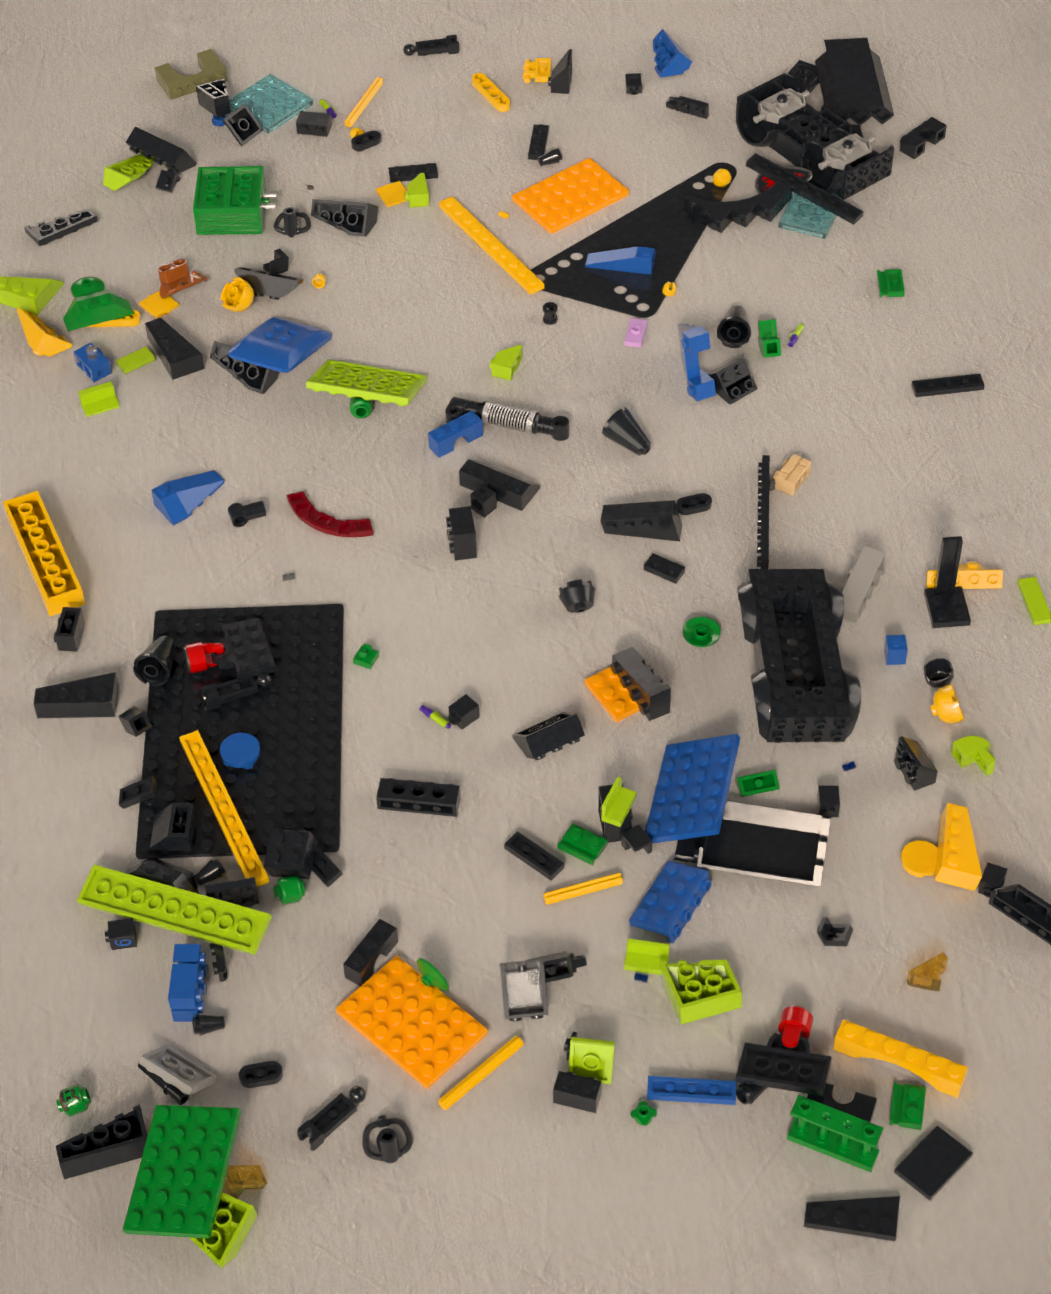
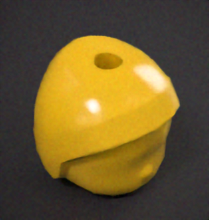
M719 169L713 175V183L718 187H725L731 182V174L726 169Z

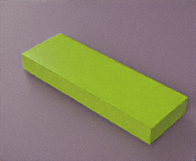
M1037 578L1018 579L1017 585L1033 625L1051 623V613Z

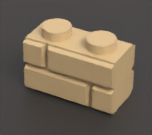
M795 454L789 460L785 459L781 470H777L773 476L775 489L784 491L791 496L794 495L811 473V461L805 458L802 459Z

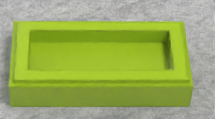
M145 346L116 360V364L124 374H127L154 361L155 356Z

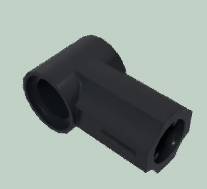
M263 501L247 505L233 503L227 510L235 527L244 526L248 520L267 516Z

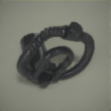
M287 207L276 218L273 227L276 232L292 238L294 235L307 232L311 227V222L307 214L298 212L293 207ZM299 216L303 217L306 222V226L300 229L301 224L297 220ZM282 218L284 219L283 229L278 227Z
M381 1115L377 1121L365 1127L362 1137L363 1151L371 1159L394 1163L411 1149L413 1144L412 1133L402 1119H391L386 1115ZM397 1124L403 1129L406 1136V1145L401 1150L399 1148L398 1136L390 1128L381 1130L376 1138L380 1154L373 1153L369 1148V1134L374 1128Z

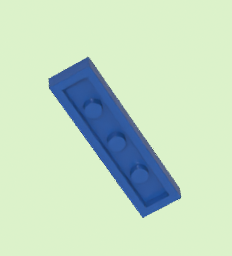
M648 1076L647 1100L735 1105L736 1081Z

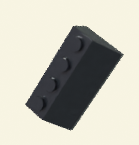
M134 127L125 142L133 153H141V156L147 160L151 158L156 164L160 166L164 164L167 169L176 170L180 173L197 164L184 149L138 127Z
M468 459L459 470L460 486L475 491L483 484L496 492L497 501L520 511H523L540 489V485L478 460Z

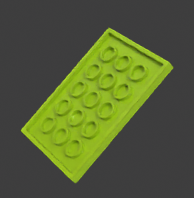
M327 359L306 381V388L312 389L315 392L327 391L333 395L344 394L351 398L362 397L364 400L374 399L379 400L381 403L391 402L396 403L398 406H406L410 404L427 383L428 376Z

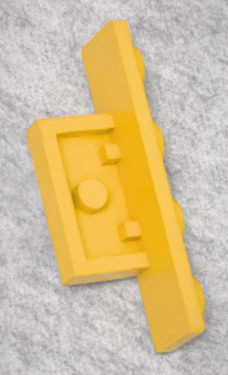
M978 562L959 563L955 587L962 586L963 589L1002 588L1003 571L1001 569H983ZM927 570V589H934L937 570Z

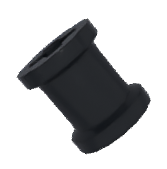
M547 302L543 305V322L545 324L553 325L557 323V304Z

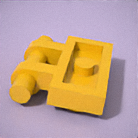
M536 58L535 62H531L529 59L525 60L523 64L524 82L529 83L532 78H535V82H548V77H551V58Z

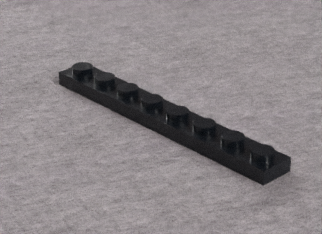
M757 153L746 161V167L774 182L780 180L793 186L792 192L853 225L863 217L864 211Z
M762 455V462H758V473H761V475H758V486H761V488H758V499H761V502H758L757 513H761V515L757 517V526H761V529H757V540H761V542H757V553H760V556H757V567H760V569H768L770 455Z

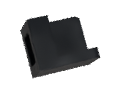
M281 249L274 250V260L263 264V269L266 272L275 274L288 271L289 257Z
M639 824L622 833L621 845L625 850L632 848L634 852L644 849L647 854L652 852V840Z

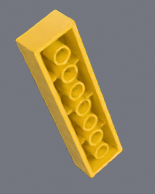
M34 491L3 501L6 517L49 617L61 613L63 607L77 608L85 605L81 586L39 492Z

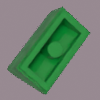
M776 769L735 778L741 797L780 789Z

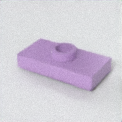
M630 319L624 346L642 347L647 320Z

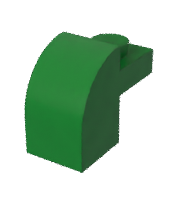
M776 319L758 320V345L761 355L764 358L781 356L780 338L777 337Z

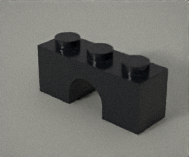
M934 117L929 118L900 139L899 151L912 159H916L925 152L926 142L936 145L945 138L947 125Z
M379 919L343 963L345 978L362 986L374 973V964L378 956L382 954L387 957L398 943L397 928Z
M828 1083L826 1084L824 1096L807 1095L808 1099L868 1122H872L877 1098L858 1092L855 1093L854 1099L850 1103H838L833 1098L834 1085Z

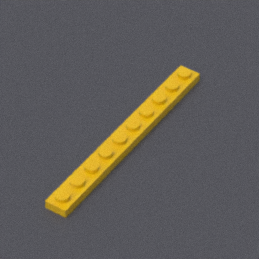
M453 196L439 202V208L530 295L544 289V283Z
M198 730L179 737L181 745L244 878L255 877L256 887L269 883L267 873Z

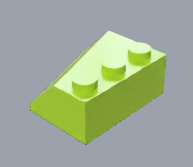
M0 276V303L16 309L19 307L38 315L64 285V282L54 279Z
M680 960L678 963L668 964L667 961H659L666 992L681 1025L742 1008V991L727 960H700L699 963H687L686 960Z
M222 1192L210 1239H190L222 1269L237 1256L258 1215L254 1206Z

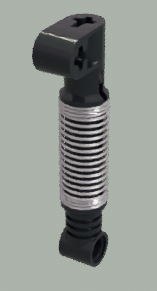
M453 397L445 409L446 423L473 411L482 420L483 424L517 429V431H526V433L550 434L557 441H564L569 437V419L564 416L548 418L536 411L504 406V404H495V402L489 401L482 403L459 397Z

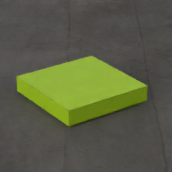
M571 1037L568 1072H573L578 1076L586 1078L593 1077L602 1081V1084L611 1085L615 1042Z

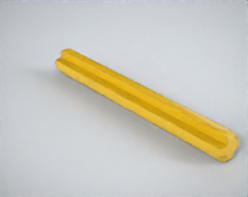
M375 78L345 119L344 125L350 128L353 126L382 86L383 78Z
M518 1036L513 1037L438 1100L440 1107L448 1110L524 1046L522 1039Z

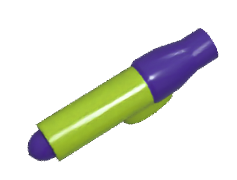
M320 99L319 104L327 114H331L332 118H336L337 114L333 106H329L324 99Z
M799 323L795 331L791 332L788 346L793 347L804 328L803 323Z
M424 705L419 708L425 716L443 728L449 729L451 727L450 722L441 717L438 711L427 708Z

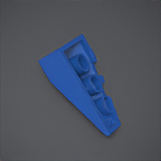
M662 28L653 39V51L656 53L654 61L657 64L655 71L661 78L683 74L690 68L692 61Z
M631 247L588 254L585 267L651 275L656 257V249Z
M215 470L168 481L151 490L153 503L174 526L189 518L193 514L192 511L197 506L200 507L203 504V500L207 496L214 494L225 482Z

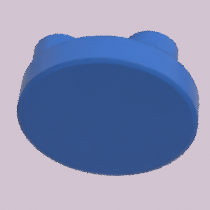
M235 733L228 736L220 746L223 764L234 768H252L254 762L260 756L258 740L248 733Z

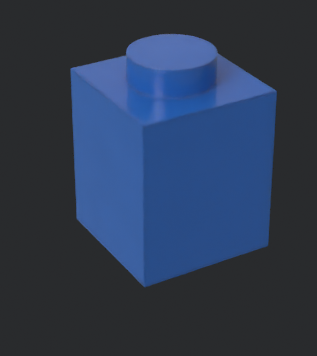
M886 635L884 646L886 665L906 664L908 651L906 636Z

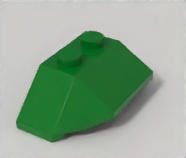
M108 290L74 298L63 317V321L69 332L133 315V310L128 300Z

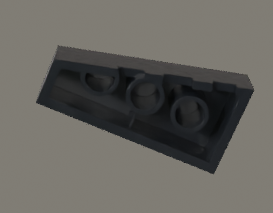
M675 500L603 505L600 522L605 534L680 542L682 522Z
M140 1104L133 1107V1111L125 1115L121 1113L115 1116V1120L105 1125L101 1123L95 1126L87 1134L81 1133L56 1145L63 1178H72L142 1158L148 1135Z

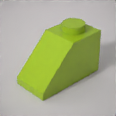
M420 173L407 184V192H404L405 201H408L410 208L429 206V193L424 173Z
M517 345L496 353L489 365L493 377L512 380L523 359V345Z

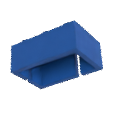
M200 944L174 945L173 963L178 964H172L168 994L173 1022H192L193 1017H197L198 1014L200 1015V1013L204 1012L202 995L206 994L204 977L208 976V964H205L206 955L205 952H202Z

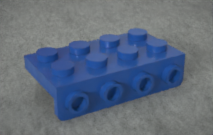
M667 861L630 917V926L665 935L668 942L674 943L681 935L686 923L690 921L695 909L700 906L706 892L711 888V880L707 870Z

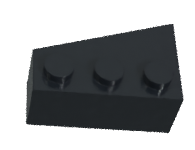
M224 79L196 86L199 105L219 118L231 113Z

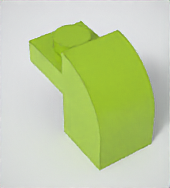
M966 736L953 742L951 755L961 768L975 762L986 776L994 771L995 758L989 753L991 744L986 739L979 736Z

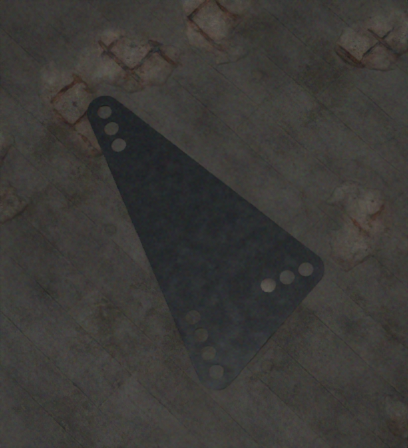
M715 163L530 269L535 275L545 277L544 281H542L544 289L541 291L638 318H648L655 315L666 297L662 292L664 284L675 282L708 225L707 220L684 210L685 196L689 194L699 199L721 202L737 175L736 168L729 163ZM718 169H726L731 174V182L725 187H718L713 182L705 181V177L713 176ZM700 182L705 186L702 189H695L693 184ZM631 247L656 249V257L651 275L585 267L588 254ZM573 253H580L583 257L580 260H573L570 256ZM567 260L570 262V265L568 267H560L558 262ZM553 267L557 269V273L549 275L545 270ZM623 286L627 291L623 294H618L614 289ZM628 295H635L638 297V300L636 302H628L625 298ZM644 303L649 306V309L640 311L637 309V305Z

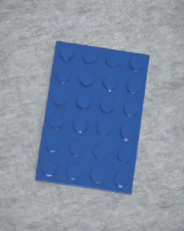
M737 733L666 745L645 833L652 840V844L719 834L740 743V737Z

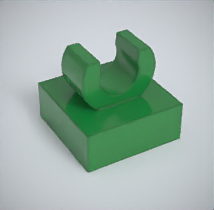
M364 643L354 656L353 664L371 670L379 657V651L372 649L371 645Z

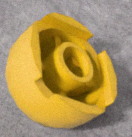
M236 277L232 279L234 281L231 283H226L221 292L220 300L223 301L222 306L228 310L243 312L251 306L254 299V291L247 281Z
M949 684L939 688L933 695V704L930 705L933 716H938L942 722L948 724L964 721V715L953 685Z

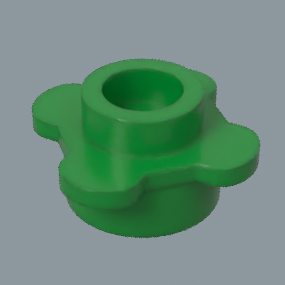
M641 1101L638 1103V1107L631 1111L630 1115L638 1124L647 1126L652 1121V1117L657 1116V1110L650 1108L645 1101Z

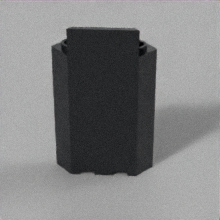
M868 38L824 40L826 52L815 60L823 100L824 103H827V108L844 120L851 118L859 126L871 117L882 125L892 118L894 112L881 60L870 49Z
M727 800L719 834L678 840L674 860L697 863L699 868L821 886L831 816Z

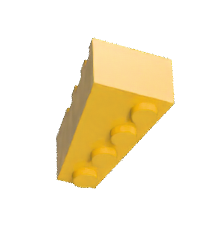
M947 803L940 816L934 881L975 891L982 878L968 808Z

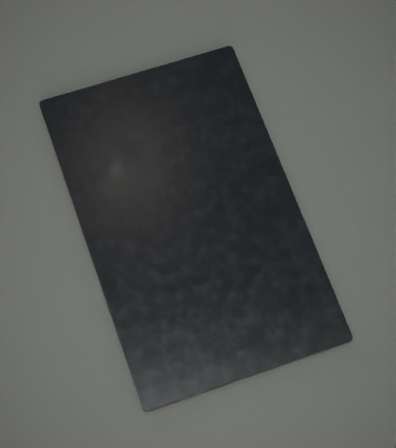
M342 604L158 610L155 612L153 643L161 636H168L174 640L176 648L171 675L167 683L157 687L149 683L147 717L152 727L145 731L141 780L153 776L157 780L155 797L139 804L135 853L137 859L234 856L180 742L179 737L197 730L257 855H266L272 829L310 831L317 839V845L323 852L339 851L344 607ZM259 618L276 666V672L269 673L272 677V683L268 687L258 686V693L221 704L219 708L207 710L206 700L202 698L201 688L210 684L218 685L237 679L234 667L220 669L217 665L207 667L205 671L190 673L186 667L183 647L197 642H202V644L214 643L224 638L222 625ZM235 733L253 735L260 745V756L254 762V766L250 769L225 766L220 754V746L224 739ZM172 803H193L196 821L191 851L150 850L155 814Z

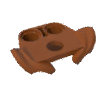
M177 259L158 268L161 282L159 292L162 299L202 281H208L205 276L195 270L189 272L186 259Z

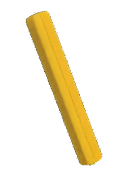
M620 873L607 875L545 892L543 899L545 904H552L621 885L623 878Z

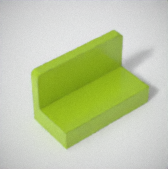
M111 381L78 391L80 404L86 417L120 407Z
M619 776L616 778L602 804L601 821L621 827L637 797V792L622 787V778Z
M629 938L627 940L624 970L662 975L659 961H667L668 964L670 945Z

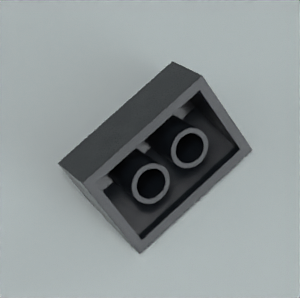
M562 712L512 735L524 755L536 761L546 757L545 754L550 751L554 753L562 750V746L567 743L571 745L579 742L580 737L585 736L577 713Z

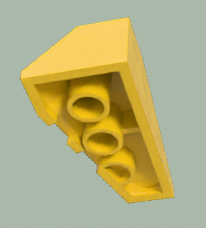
M18 307L17 312L28 345L33 349V353L39 356L46 355L50 357L72 347V343L63 335L58 337L55 333L56 330L44 324L45 322L35 314Z

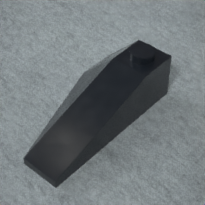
M312 199L311 216L349 235L366 237L376 224L378 206Z
M214 341L210 358L244 384L243 386L247 389L265 394L277 380L278 371L233 359L228 356V351L232 346Z

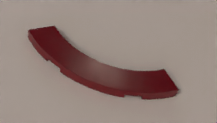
M304 491L286 495L288 504L295 515L305 524L320 532L340 537H366L374 535L369 518L337 520L333 516L317 511L307 499Z

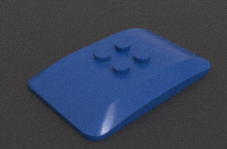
M273 317L242 337L230 348L228 356L243 362L286 373L292 371L332 339V334L326 330L280 317Z

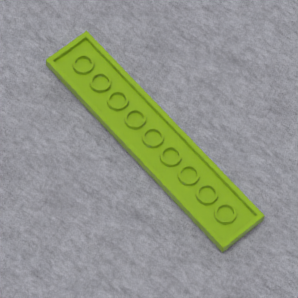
M93 865L76 901L83 906L125 918H133V920L252 955H256L272 918L270 914L98 865Z

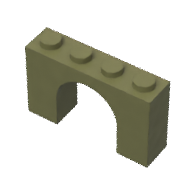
M212 49L197 53L198 65L202 71L195 75H180L174 71L169 63L154 67L157 82L171 100L196 92V86L221 79H224L225 82L228 81L226 68Z

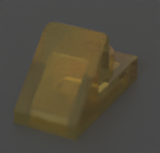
M942 952L910 970L907 984L912 987L940 991L941 979L939 976L946 971L948 957Z
M260 1165L228 1166L225 1180L233 1197L236 1199L245 1189H263L267 1185Z

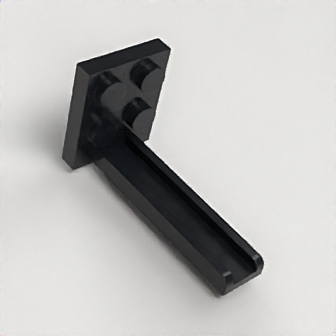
M962 536L942 537L934 589L924 590L932 628L970 626L971 623L962 586L955 587L963 545Z
M255 877L205 886L206 896L243 907H252L255 904H259ZM210 943L211 956H216V962H212L214 975H219L220 982L226 981L228 974L224 948L221 945Z

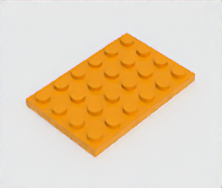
M589 157L512 195V201L552 234L628 196L629 190Z
M396 955L336 1008V1013L428 1090L488 1035V1029L439 989L432 985L430 987L425 986L420 980L422 975Z

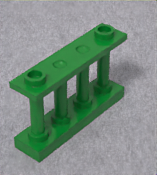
M798 1095L790 1112V1115L795 1117L787 1135V1140L872 1172L880 1151L876 1147L884 1127Z

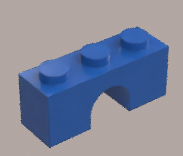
M470 411L428 432L429 448L440 458L454 451V443L459 437L462 436L470 443L483 436L482 420L473 411Z

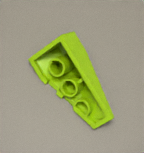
M141 154L106 166L104 169L103 185L109 187L110 190L117 191L140 178L155 162L151 158L147 160Z

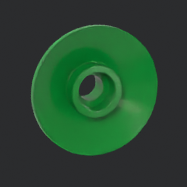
M83 277L72 284L71 293L77 298L104 291L105 287L103 281L99 278Z
M695 617L684 624L682 634L689 644L696 647H708L719 640L721 630L714 620L707 617Z
M419 958L416 961L418 969L422 974L420 980L425 986L430 987L432 985L442 991L449 989L446 979L431 963L423 958Z

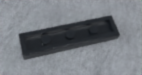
M981 374L912 381L911 384L915 397L984 390L985 386Z

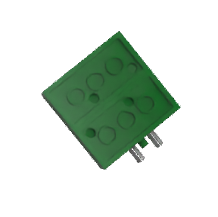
M198 167L193 204L197 235L262 234L265 209L276 208L275 203H270V199H276L277 197L276 193H266L264 167Z

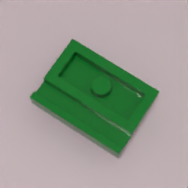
M887 269L884 272L877 270L879 297L887 295V297H904L902 269Z
M572 823L562 837V840L558 842L557 849L593 866L594 861L599 858L608 845V840Z
M894 1082L889 1125L897 1124L899 1127L922 1129L926 1087L909 1084L899 1085L897 1082Z

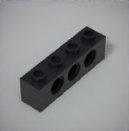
M380 778L376 796L377 809L457 817L461 798L459 785L397 780L393 778Z

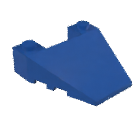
M677 324L689 396L696 401L716 396L714 379L699 367L698 352L711 348L709 332L702 326L695 327V325Z

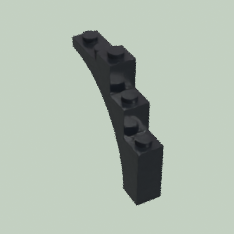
M778 180L772 187L758 195L727 202L709 201L687 194L684 198V210L707 220L709 228L722 233L732 221L743 227H747L756 216L771 222L792 199L793 186Z

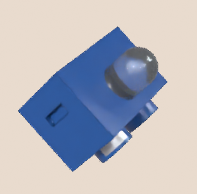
M92 343L73 351L76 365L83 372L85 371L86 375L93 382L112 374L110 359L107 356L105 357L101 350Z

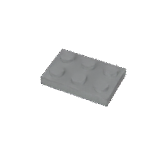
M168 1045L142 1055L139 1064L144 1066L149 1072L155 1073L163 1078L166 1083L174 1085L182 1093L189 1096L214 1085L218 1077Z

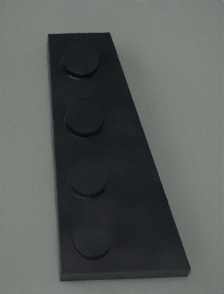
M90 209L69 214L68 218L58 217L54 218V222L45 224L43 221L39 222L36 227L30 228V225H28L24 229L39 246H42L55 239H60L69 233L76 232L83 227L90 226L98 220L97 216Z
M900 1196L807 1202L804 1227L896 1241Z

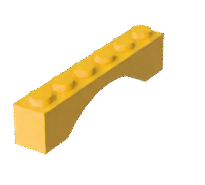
M844 1019L835 1036L833 1048L835 1051L853 1058H874L896 1064L920 1076L936 1090L956 1098L959 1096L965 1081L967 1066Z

